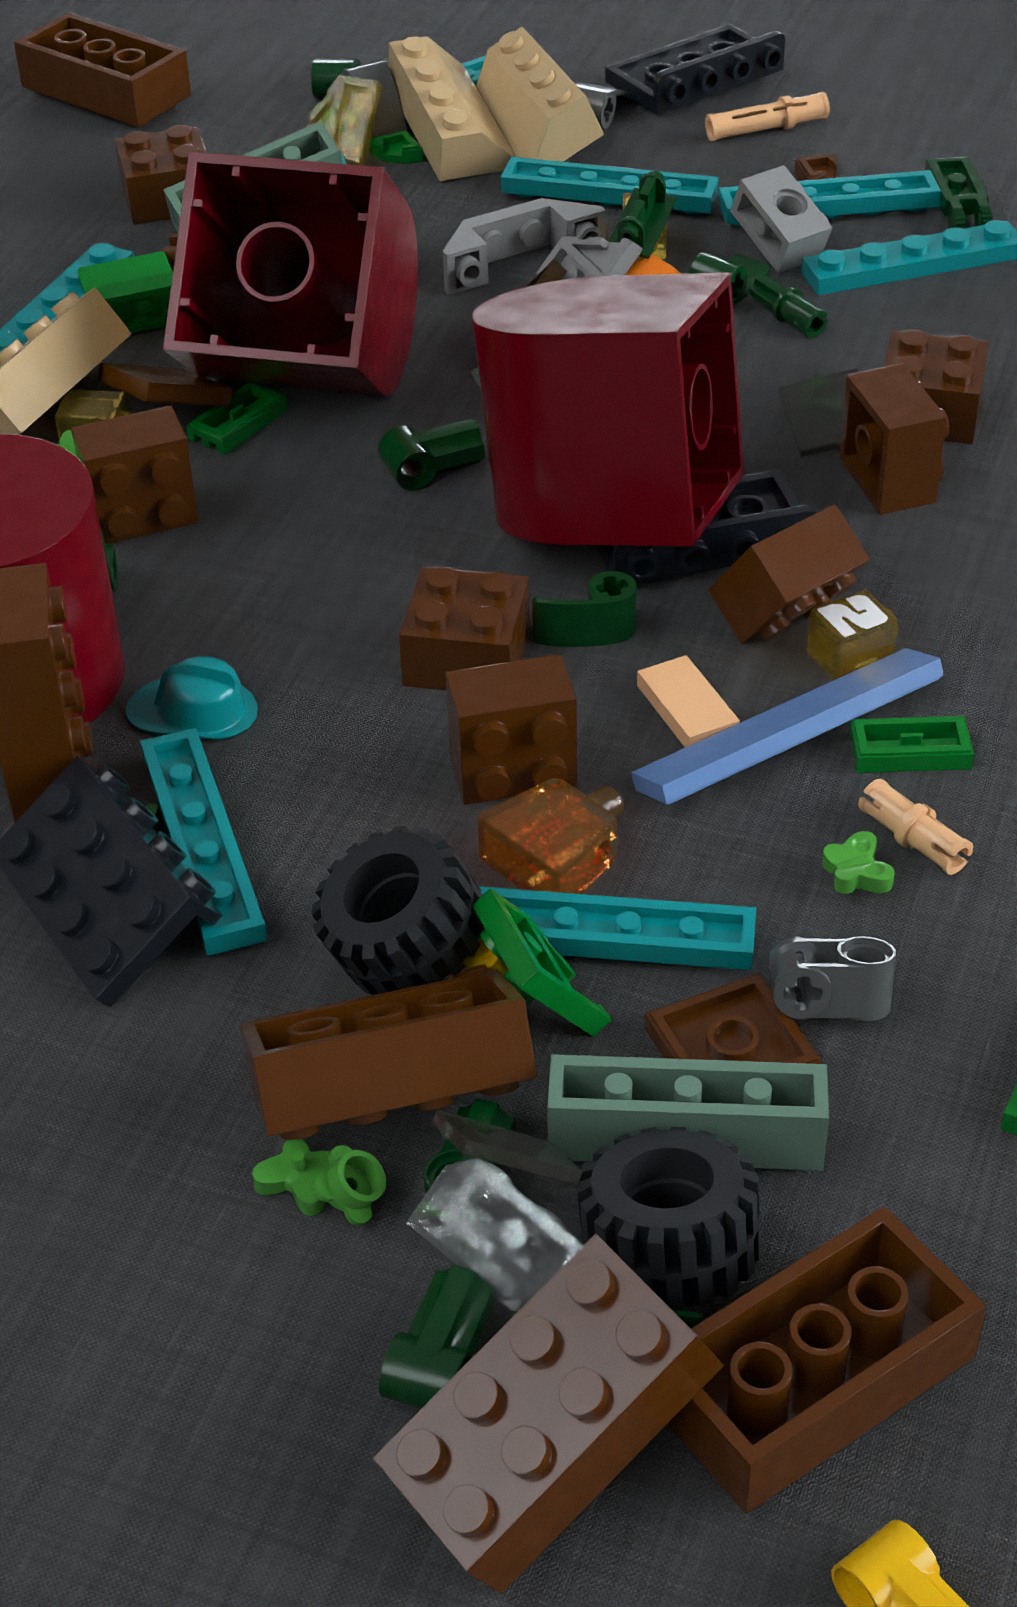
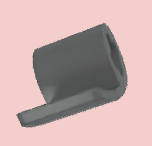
M381 60L353 67L342 72V87L345 97L350 106H360L368 140L403 130L407 131L399 95L391 72L384 61Z
M584 82L576 83L579 89L586 95L602 129H607L613 120L616 99L631 102L630 94L624 90Z

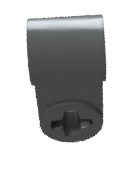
M866 936L848 939L787 938L776 944L771 950L767 961L770 977L774 981L772 988L774 1002L782 1013L796 1019L849 1018L857 1021H876L885 1018L891 1011L896 950L893 945L885 940ZM797 953L803 955L804 963H798ZM795 992L801 993L802 1002L796 1001Z

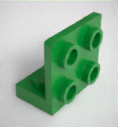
M160 251L77 269L83 293L86 294L96 287L131 333L166 326L173 271L164 252Z

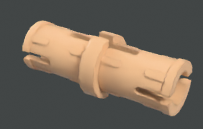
M881 778L874 780L864 789L863 792L872 797L874 801L870 802L865 797H860L858 802L859 810L870 815L892 831L895 842L905 849H917L949 875L956 874L967 864L968 861L957 853L961 851L965 855L971 856L974 848L973 843L962 838L938 821L935 810L924 803L914 804Z

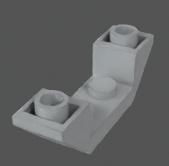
M540 198L463 220L443 250L445 292L450 295L488 284L489 262L549 245L554 248L562 236H577L582 240L589 237H602L606 240V210L602 206Z

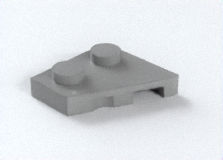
M562 236L536 273L539 274L555 259L567 270L562 280L613 276L616 273L618 276H624L643 249L628 238H622L621 242L617 243L608 242L602 237H589L582 240L577 236Z

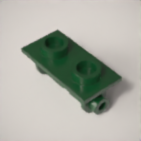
M651 171L641 177L639 188H634L608 241L620 243L622 238H628L643 249L639 257L647 259L650 258L677 201L676 196L666 194L665 179L660 172Z

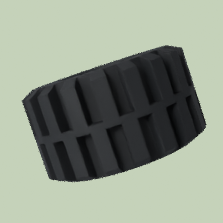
M406 826L392 827L389 834L383 835L381 831L368 835V841L361 845L354 843L345 850L348 854L341 861L335 860L327 870L330 873L329 878L320 881L315 892L320 900L312 904V916L317 921L313 927L316 935L323 942L322 944L353 982L358 984L364 992L375 995L377 993L381 994L443 981L449 974L453 973L456 975L466 967L463 960L467 955L474 956L481 945L476 936L480 935L485 927L472 905L482 896L481 889L453 849L439 834L431 835L428 829L418 826L410 832Z
M671 1126L670 1130H657L655 1127L643 1129L641 1134L631 1136L625 1134L614 1139V1146H602L592 1154L593 1162L584 1164L580 1171V1182L577 1183L582 1247L597 1234L673 1311H684L683 1305L696 1304L700 1308L713 1304L714 1297L717 1295L728 1297L739 1290L738 1281H748L755 1272V1262L759 1261L761 1252L757 1173L753 1172V1163L747 1154H738V1146L727 1139L717 1141L715 1140L714 1133L703 1130L689 1132L686 1131V1127Z

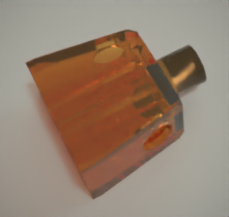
M551 778L477 816L479 859L522 890L584 894L615 861L617 856L616 818L624 813V802L619 793L609 785H601L586 796L564 780Z

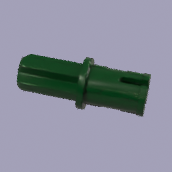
M759 275L755 278L754 284L749 290L751 297L771 309L776 320L779 322L786 321L794 325L809 338L819 336L826 328L828 318H826L827 312L805 300L799 289L796 287L787 289L771 277H766L765 275Z

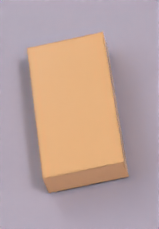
M687 655L637 671L638 688L685 748L740 723L738 717Z

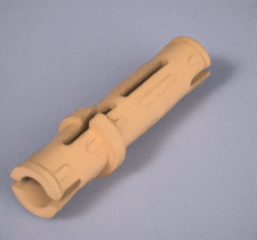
M825 92L791 98L789 95L779 97L777 102L722 113L707 114L705 118L706 134L712 142L717 139L782 127L783 130L793 129L798 123L827 119L830 114L829 100Z

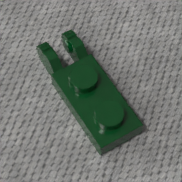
M969 156L926 160L925 171L931 170L941 190L940 208L943 215L947 216L948 228H966V217L974 214L975 227L993 221L991 208L988 203L989 197Z

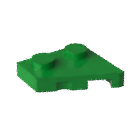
M491 888L472 905L485 927L480 933L483 942L493 954L505 962L509 970L504 974V977L525 999V1002L532 1003L537 999L593 1037L612 1021L610 1015L601 1004H595L571 987L569 982L577 974L553 948L547 937L528 914Z

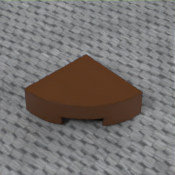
M834 153L795 159L794 173L800 181L836 178L837 156Z

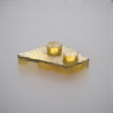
M339 75L327 90L325 99L318 103L308 115L311 121L306 127L322 121L341 153H343L347 164L364 166L383 86L376 80Z

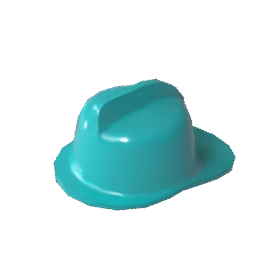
M196 656L169 666L163 671L161 679L149 682L136 690L127 701L125 713L130 724L143 732L167 735L196 728L200 739L220 740L235 737L248 730L257 719L258 704L254 695L240 684L236 671L228 663L215 657Z

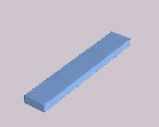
M908 648L899 650L631 772L635 791L666 805L676 802L939 680L940 677L944 676L941 658Z

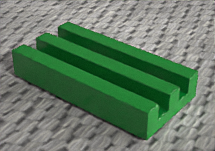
M249 382L232 394L230 405H227V407L213 406L187 424L188 440L197 442L202 439V446L210 449L216 445L217 452L225 455L288 410L287 396Z
M965 716L850 720L849 738L850 742H853L852 754L853 757H856V773L972 769L974 752Z

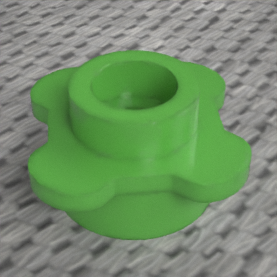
M344 1145L336 1146L328 1153L330 1164L325 1173L319 1174L314 1179L313 1190L319 1200L329 1202L334 1208L343 1211L348 1222L353 1225H363L372 1217L371 1204L381 1197L386 1190L384 1169L379 1161L368 1152L352 1150Z

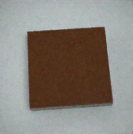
M100 363L98 380H101V383L147 402L227 407L231 403L233 388L205 377L197 376L184 369Z
M760 972L645 1013V1030L663 1058L823 1064V1061L794 1020L778 1009L774 1002L773 991Z

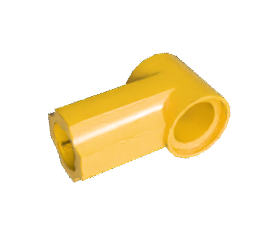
M891 1520L831 1569L835 1589L847 1607H969L940 1577V1568L936 1557L925 1540L910 1525L901 1520Z

